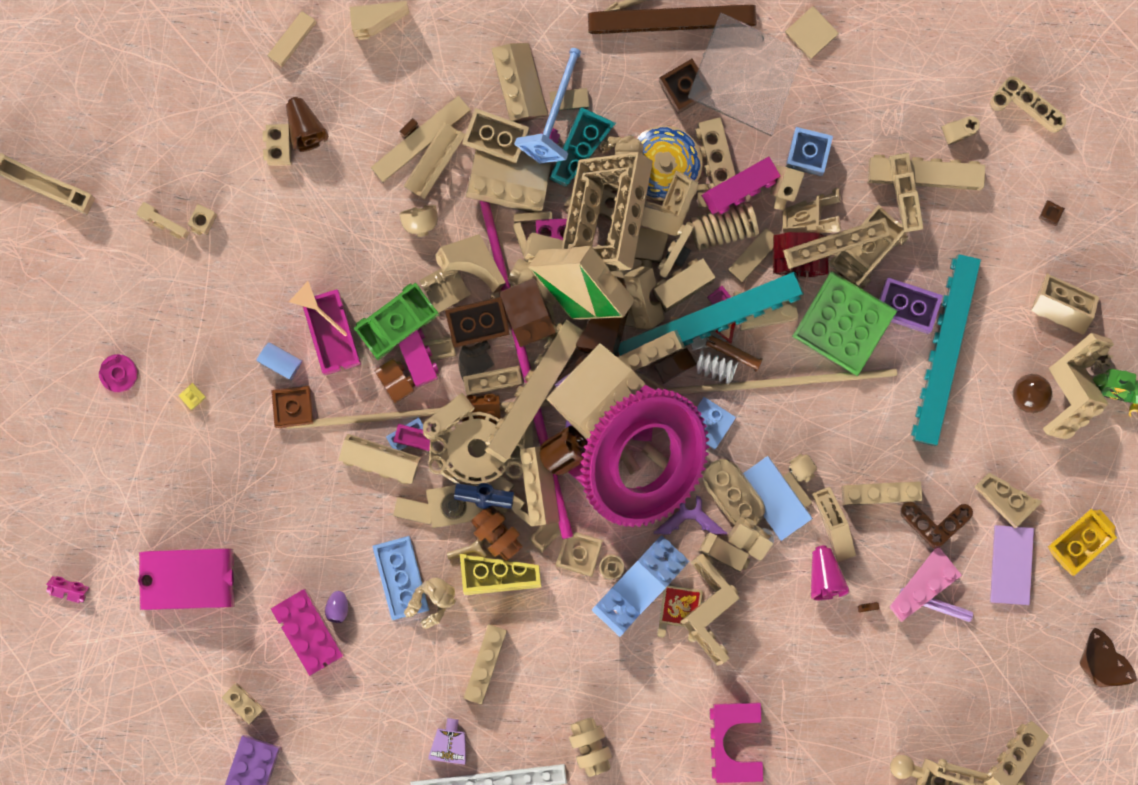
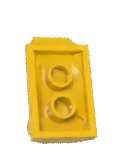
M1091 508L1047 547L1062 567L1072 576H1075L1117 539L1115 536L1116 526L1101 509L1093 510Z

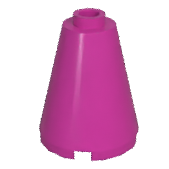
M826 545L816 547V550L812 552L811 599L814 598L815 601L833 599V596L838 594L839 597L847 595L849 587L831 548H827Z

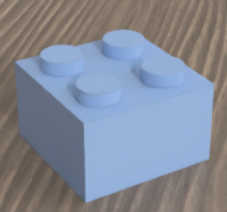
M796 127L785 167L823 176L833 136Z

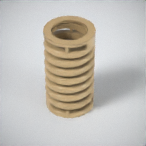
M750 202L737 205L735 208L730 207V210L721 215L719 212L714 215L707 213V215L703 214L689 219L690 223L694 224L692 235L698 251L704 250V248L708 249L710 244L712 247L717 245L713 229L718 244L723 245L720 227L725 243H730L727 225L731 239L734 242L738 239L737 233L741 240L745 236L750 238L751 236L759 235L756 216Z

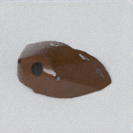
M1094 628L1089 635L1079 662L1083 671L1098 687L1122 686L1136 682V673L1129 661L1123 655L1116 652L1112 640L1103 631ZM1104 642L1106 643L1105 645L1108 646V649L1103 647ZM1118 660H1119L1120 663L1123 664L1124 666H1118ZM1127 672H1129L1131 679L1126 677Z

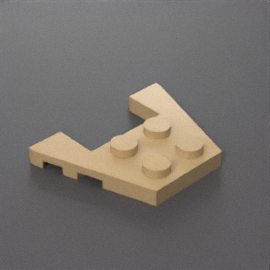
M839 187L832 189L833 193L826 196L823 193L817 195L816 200L809 203L805 200L785 208L783 211V232L825 233L841 231L839 216L821 220L822 206L841 202Z

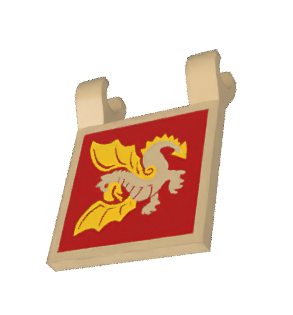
M670 585L664 589L658 637H665L667 624L684 627L680 621L701 604L703 590ZM689 632L688 641L695 642L696 639Z

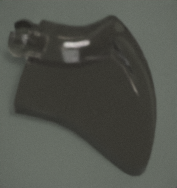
M487 340L471 347L462 346L458 360L462 380L463 376L483 373L494 365L486 350L491 348Z

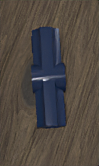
M456 483L454 500L473 502L481 509H487L491 506L512 509L514 492L493 489L488 483H481L477 486Z

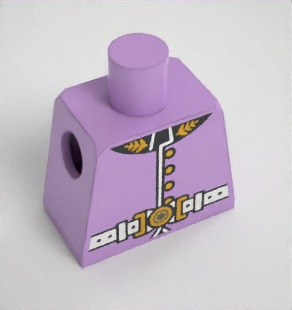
M447 718L446 729H437L429 760L466 764L465 732L457 731L459 719Z

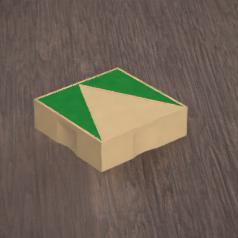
M592 246L539 250L528 266L572 320L624 317L635 301L622 283L611 273Z

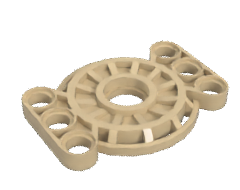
M471 412L464 417H469V420L461 424L456 423L453 431L450 428L437 438L430 439L428 464L429 470L433 474H441L447 468L449 473L456 479L472 485L493 482L504 473L513 480L519 479L523 474L520 455L517 457L511 455L503 463L488 452L477 458L469 454L468 444L471 441L479 439L485 443L490 434H495L497 429L495 424L490 422L489 419L496 422L499 419L490 414ZM473 416H484L486 418L485 420L473 419ZM431 427V431L433 433L435 432L434 427ZM526 431L517 444V447L520 449H525ZM441 441L444 444V449L439 452L435 451L433 444ZM433 461H441L443 464L442 469L434 470L432 468ZM512 465L520 468V473L516 476L509 473V468ZM454 471H457L461 475L465 476V479L459 477L457 474L454 473ZM494 473L497 474L495 477L485 480L486 477H489ZM469 478L481 479V481H470Z

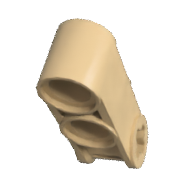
M463 393L459 394L449 404L443 406L424 422V436L427 439L437 438L443 432L453 427L460 419L470 414L475 409ZM428 426H435V432H428Z

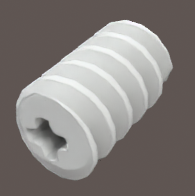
M702 350L696 366L697 374L704 370L705 377L712 373V379H715L719 375L720 382L726 378V384H729L734 377L738 362L735 366H733V360L726 364L725 357L718 361V355H715L711 359V353L708 352L704 356V351Z

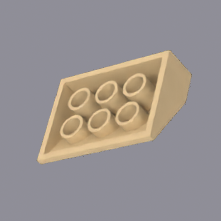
M476 149L466 197L532 213L541 212L547 191L551 162L539 164L529 155L522 152L517 163H513Z
M598 344L546 399L587 440L591 436L590 431L595 429L594 425L599 423L600 417L603 418L605 411L608 412L610 410V406L614 407L617 401H623V397L628 398L631 393L636 395V391H639L645 383L632 369L602 344Z

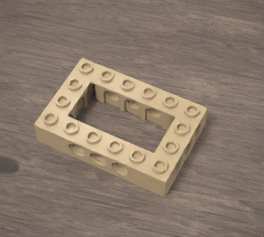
M640 152L579 160L561 249L593 246L604 185L619 183L617 197H615L614 214L611 216V229L607 239L612 245H597V247L592 248L605 262L611 272L632 270L653 161Z

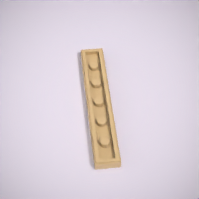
M458 95L371 166V169L384 183L431 144L444 122L453 126L471 111L470 108Z
M881 218L783 250L790 269L891 236L886 218Z

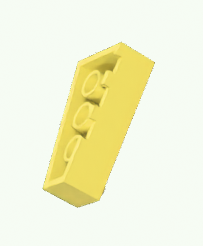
M460 554L464 595L541 588L539 565Z

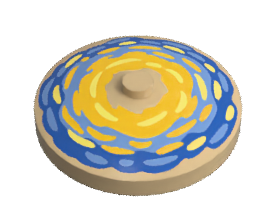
M657 126L644 131L636 138L643 144V155L653 161L646 198L664 202L675 171L684 173L696 182L699 181L703 167L702 155L699 146L688 133L672 126Z

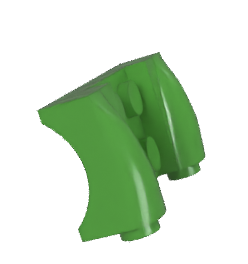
M416 282L413 285L410 283L404 287L402 293L367 319L363 318L356 323L355 331L377 360L393 350L396 345L423 325H427L439 316L438 311Z

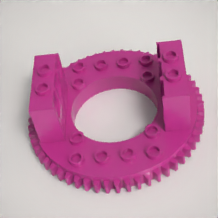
M644 385L639 391H636V395L631 393L628 398L623 397V401H617L614 407L610 406V410L604 412L603 418H599V423L594 425L595 429L593 431H590L591 436L587 438L588 443L584 446L586 449L585 453H582L584 459L579 466L568 473L585 487L583 491L587 494L586 498L590 500L589 503L593 506V509L601 516L620 526L624 525L627 527L629 525L634 527L637 525L641 527L642 524L648 526L649 522L654 524L655 519L660 522L662 516L667 518L669 512L673 514L675 508L680 509L679 504L681 502L686 503V497H691L690 492L695 491V484L699 485L698 478L703 477L701 471L706 469L703 465L708 462L705 457L709 455L706 449L710 447L706 444L709 438L706 437L708 431L705 430L707 425L703 423L705 419L701 417V412L697 411L698 408L692 402L672 390L668 391L667 389L662 390L660 388L655 390ZM652 427L665 429L671 442L669 446L671 454L662 474L646 486L626 487L619 475V460L625 445L634 435L644 429Z

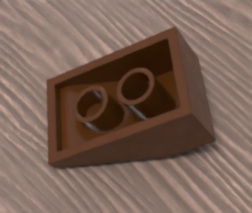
M535 278L499 292L520 348L558 331Z

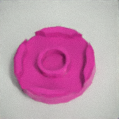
M114 354L102 362L99 378L106 389L113 392H124L135 384L138 370L136 364L129 357Z

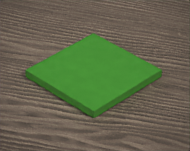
M831 271L792 337L854 375L859 376L898 310Z

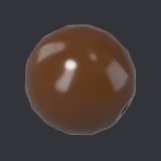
M1028 374L1021 377L1013 388L1015 404L1026 413L1034 414L1043 411L1049 406L1053 397L1050 383L1038 374Z

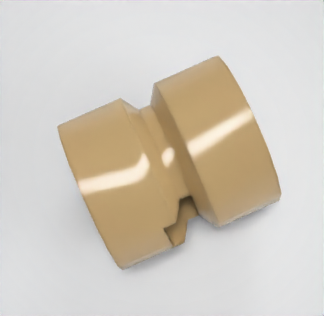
M607 555L601 560L599 571L604 578L615 580L623 574L624 563L619 556Z

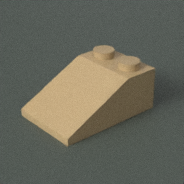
M407 1L349 7L354 37L359 40L369 39L370 36L378 34L409 14Z

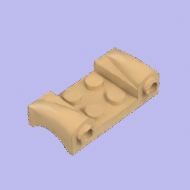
M879 205L862 225L886 218L891 236L836 253L829 261L831 268L846 280L864 289L871 282L870 277L873 270L893 247H897L899 244L902 246L909 238L907 236L908 232H904L902 224L893 219Z

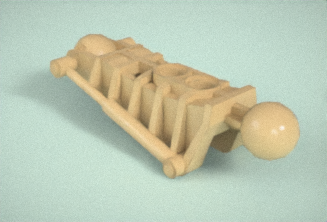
M898 755L890 763L891 773L898 779H906L910 776L917 778L916 785H954L955 783L962 785H987L985 781L989 777L987 773L950 764L943 758L939 759L938 763L925 758L922 767L914 765L913 760L907 755ZM936 777L944 778L941 783L934 781ZM1020 779L1016 785H1026V783Z

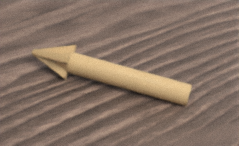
M625 0L619 3L616 1L605 11H620L648 0Z

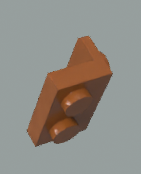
M499 395L466 396L475 408L472 412L487 413L498 419L501 418ZM473 416V419L485 420L486 418L484 416ZM469 417L462 419V423L469 420ZM489 419L490 422L497 424L496 421Z

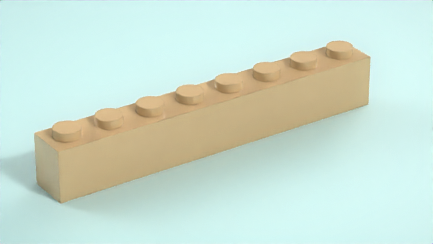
M565 320L562 324L560 322L557 324L556 328L558 331L553 339L549 338L543 347L546 349L543 355H538L534 362L536 365L534 370H529L524 378L526 383L523 387L520 386L514 394L517 398L513 403L510 402L505 409L506 416L504 419H499L495 425L497 429L495 434H490L485 442L487 445L485 451L503 463L511 456L576 349V343L583 330L568 320Z

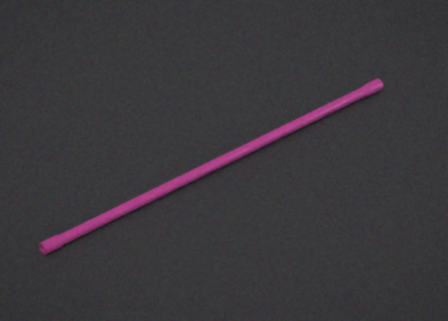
M479 200L494 262L506 282L501 288L504 291L511 287L490 203ZM511 327L524 379L529 370H531L526 347L520 348ZM540 407L533 419L541 447L542 443L548 440ZM553 474L560 521L558 524L562 539H567L574 536L570 520L567 516L558 476Z

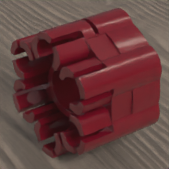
M786 232L773 235V274L785 276L791 271V273L795 272L797 277L798 272H800V277H806L808 272V278L829 275V256L789 269L783 250L826 237L827 235L815 232Z

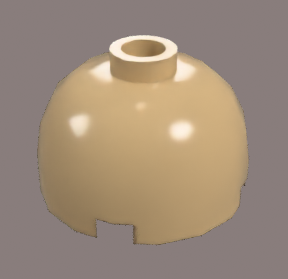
M425 205L424 208L415 207L404 210L399 214L403 228L411 234H417L418 237L429 235L428 231L434 229L438 221L436 205Z

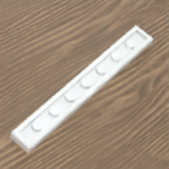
M565 764L411 781L410 784L561 785L567 784Z

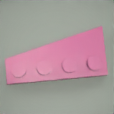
M935 548L889 607L902 622L962 575L941 548Z

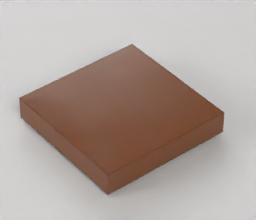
M310 386L271 390L275 428L314 424Z

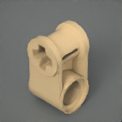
M969 116L942 126L941 129L947 144L951 145L975 135L980 127V122L976 117ZM968 123H970V125L974 124L972 130L971 128L966 127Z

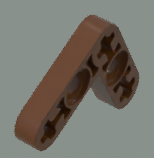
M913 502L904 503L900 514L932 548H940L971 519L973 509L968 504H961L939 525H936ZM906 507H907L908 509L913 508V512H912V513H913L915 516H917V514L920 515V516L915 520V522L912 521V520L914 519V516H913L912 514H908V515H907V514L905 513V512H906ZM960 509H961L962 511L967 510L968 513H967L966 515H967L968 517L963 516V517L958 521L956 518H957V517L960 515V513H961ZM925 520L928 523V528L921 530L918 527V521ZM952 521L955 524V530L948 531L945 528V523ZM931 528L934 529L931 532L934 536L939 535L941 537L939 539L940 543L938 541L934 543L932 541L934 537L931 534H929L928 536L926 535V533H928Z

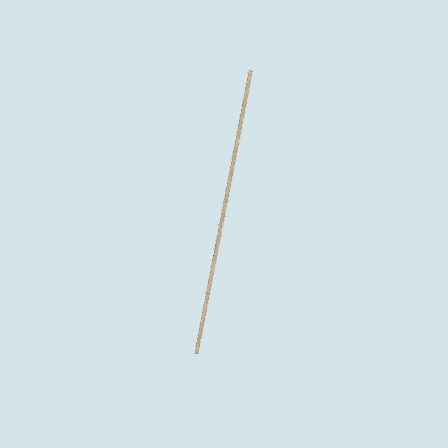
M897 369L861 371L859 376L849 372L665 389L685 395L897 376ZM545 399L540 407L552 406V404L547 399ZM510 402L500 403V411L505 410ZM441 408L313 419L314 424L286 427V429L432 417Z

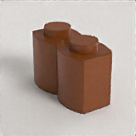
M393 358L374 371L396 404L415 392L413 389L415 384L410 376L405 377L403 373L405 368L400 360L396 362Z

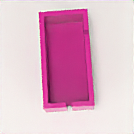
M336 289L314 296L318 307L347 333V336H344L318 311L303 306L322 373L328 375L341 371L340 367L342 366L344 369L361 365L348 318L343 309L344 305L339 290Z
M306 589L299 591L271 608L278 623L284 624L281 628L309 676L327 667L325 662L330 665L345 656Z

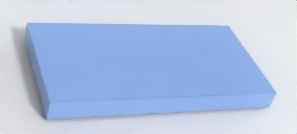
M769 456L743 473L762 498L765 505L764 518L781 541L813 519Z
M410 536L372 546L392 620L406 617L404 610L412 599L415 589L422 585ZM425 592L422 594V606L418 613L429 611Z

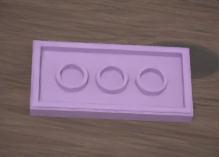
M994 526L991 603L1030 605L1034 528Z

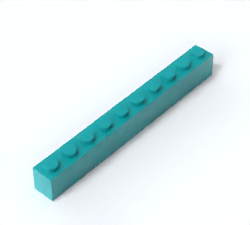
M958 254L956 258H952L950 269L953 271L951 277L948 276L946 281L948 292L947 295L943 296L941 306H944L943 313H939L937 324L940 326L938 332H935L932 343H935L934 351H930L928 358L931 364L930 368L926 369L924 380L927 381L925 388L922 387L919 398L922 399L921 406H917L915 417L918 419L916 425L913 424L912 441L931 446L938 445L981 259Z
M792 272L620 342L618 352L620 356L674 330L678 331L684 346L694 343L693 339L695 338L705 339L710 337L711 332L715 330L722 332L729 329L728 325L736 322V325L746 322V318L752 315L754 318L765 314L764 311L772 308L773 311L783 307L782 303L790 301V303L799 301L801 300L800 296L804 295L796 273Z

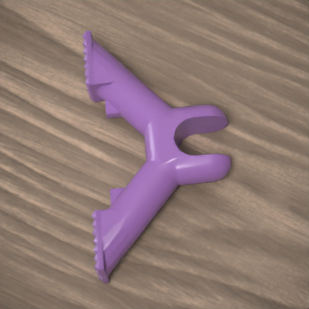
M697 495L695 509L688 510L685 504L681 502L679 504V511L653 533L654 535H670L673 530H679V525L686 519H695L702 526V530H707L715 535H727L726 531L702 511V499Z

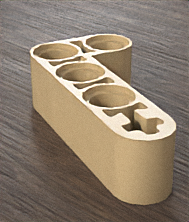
M1015 76L1009 77L990 100V106L995 111H1002L1012 100L1052 133L1059 132L1066 125V117L1059 110ZM1007 84H1015L1016 90H1010ZM1022 95H1028L1031 102H1024ZM996 97H1001L1004 100V105L997 104ZM1037 107H1043L1046 111L1045 114H1039ZM1057 119L1059 122L1058 125L1055 126L1053 123Z

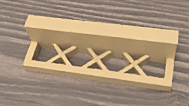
M444 122L404 184V187L418 197L425 199L466 134Z

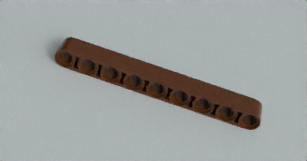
M756 5L588 13V32L590 34L738 28L757 25Z

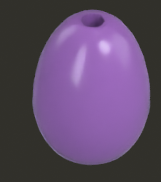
M335 591L326 603L325 616L330 622L341 623L345 620L348 613V601L342 591Z

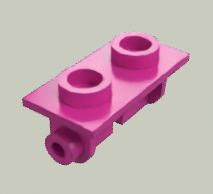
M52 576L46 584L48 586L46 592L49 595L63 599L64 594L68 593L66 600L76 603H84L86 598L84 594L89 589V587L84 586L80 582H70L59 576Z

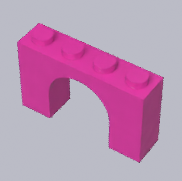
M761 703L713 704V708H710V720L714 721V728H710V738L714 739V747H711V759H715V767L711 768L712 779L715 778L716 783L763 782L762 761L733 760L726 754L723 747L725 733L730 727L740 723H761Z

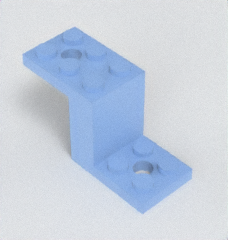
M661 535L594 606L592 611L620 637L688 564L689 560L669 540Z

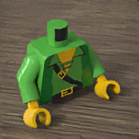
M1108 369L1103 374L1093 377V381L1104 397L1129 403L1132 402L1133 404L1129 407L1130 417L1131 412H1138V380H1136L1135 373Z

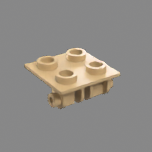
M441 268L419 280L438 313L471 295L457 270L444 272Z

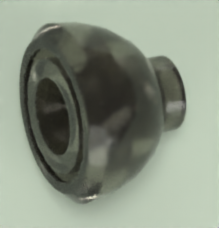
M455 493L447 494L440 503L442 514L451 520L461 518L467 510L466 501L454 500Z

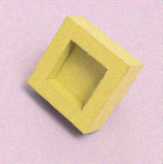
M194 383L190 384L178 395L191 410L206 398Z

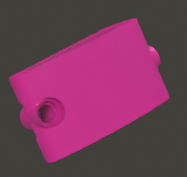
M234 549L139 552L138 584L140 590V610L235 607L233 590L234 572L232 569L234 567ZM147 575H150L153 579L150 586H146L143 581Z

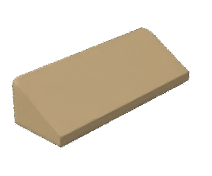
M301 11L267 56L283 67L315 26L316 20Z

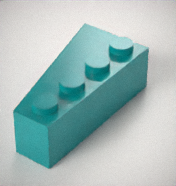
M581 107L562 147L568 153L567 159L556 161L549 180L566 187L576 175L578 161L589 159L616 123Z

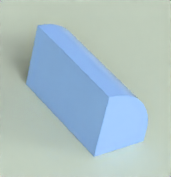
M270 342L266 344L256 360L291 381L303 362Z

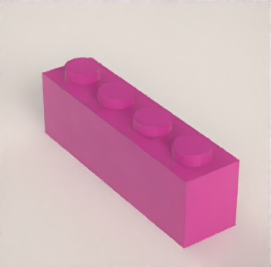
M768 156L706 191L701 196L712 215L717 212L721 215L730 210L729 206L734 203L737 206L746 201L744 197L750 194L753 197L760 193L761 187L769 188L776 184L775 179L780 177V174Z
M421 328L399 343L417 388L437 380L436 374L440 373L436 363L432 364L429 357L432 356L429 346H424L422 339L425 336Z

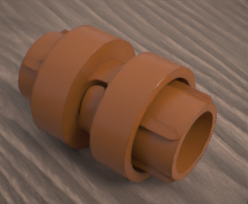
M489 508L483 509L470 521L477 528L473 534L480 542L485 538L491 544L487 550L494 558L500 554L505 561H508L523 547L516 539L521 534L514 526L508 530L502 523L506 518L499 510L494 514Z

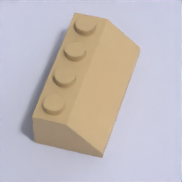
M510 43L491 48L509 120L522 123L548 116L529 43Z

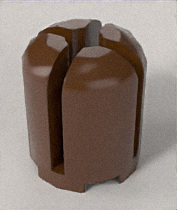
M568 426L542 443L539 452L540 460L543 466L548 471H551L552 474L564 475L581 464V461L584 459L582 453H585L586 450L584 446L587 445L588 441L573 426Z

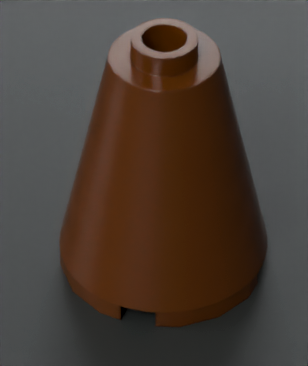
M298 97L289 99L286 104V111L293 149L305 152L319 147V142L322 140L325 143L329 137L328 132L306 102Z

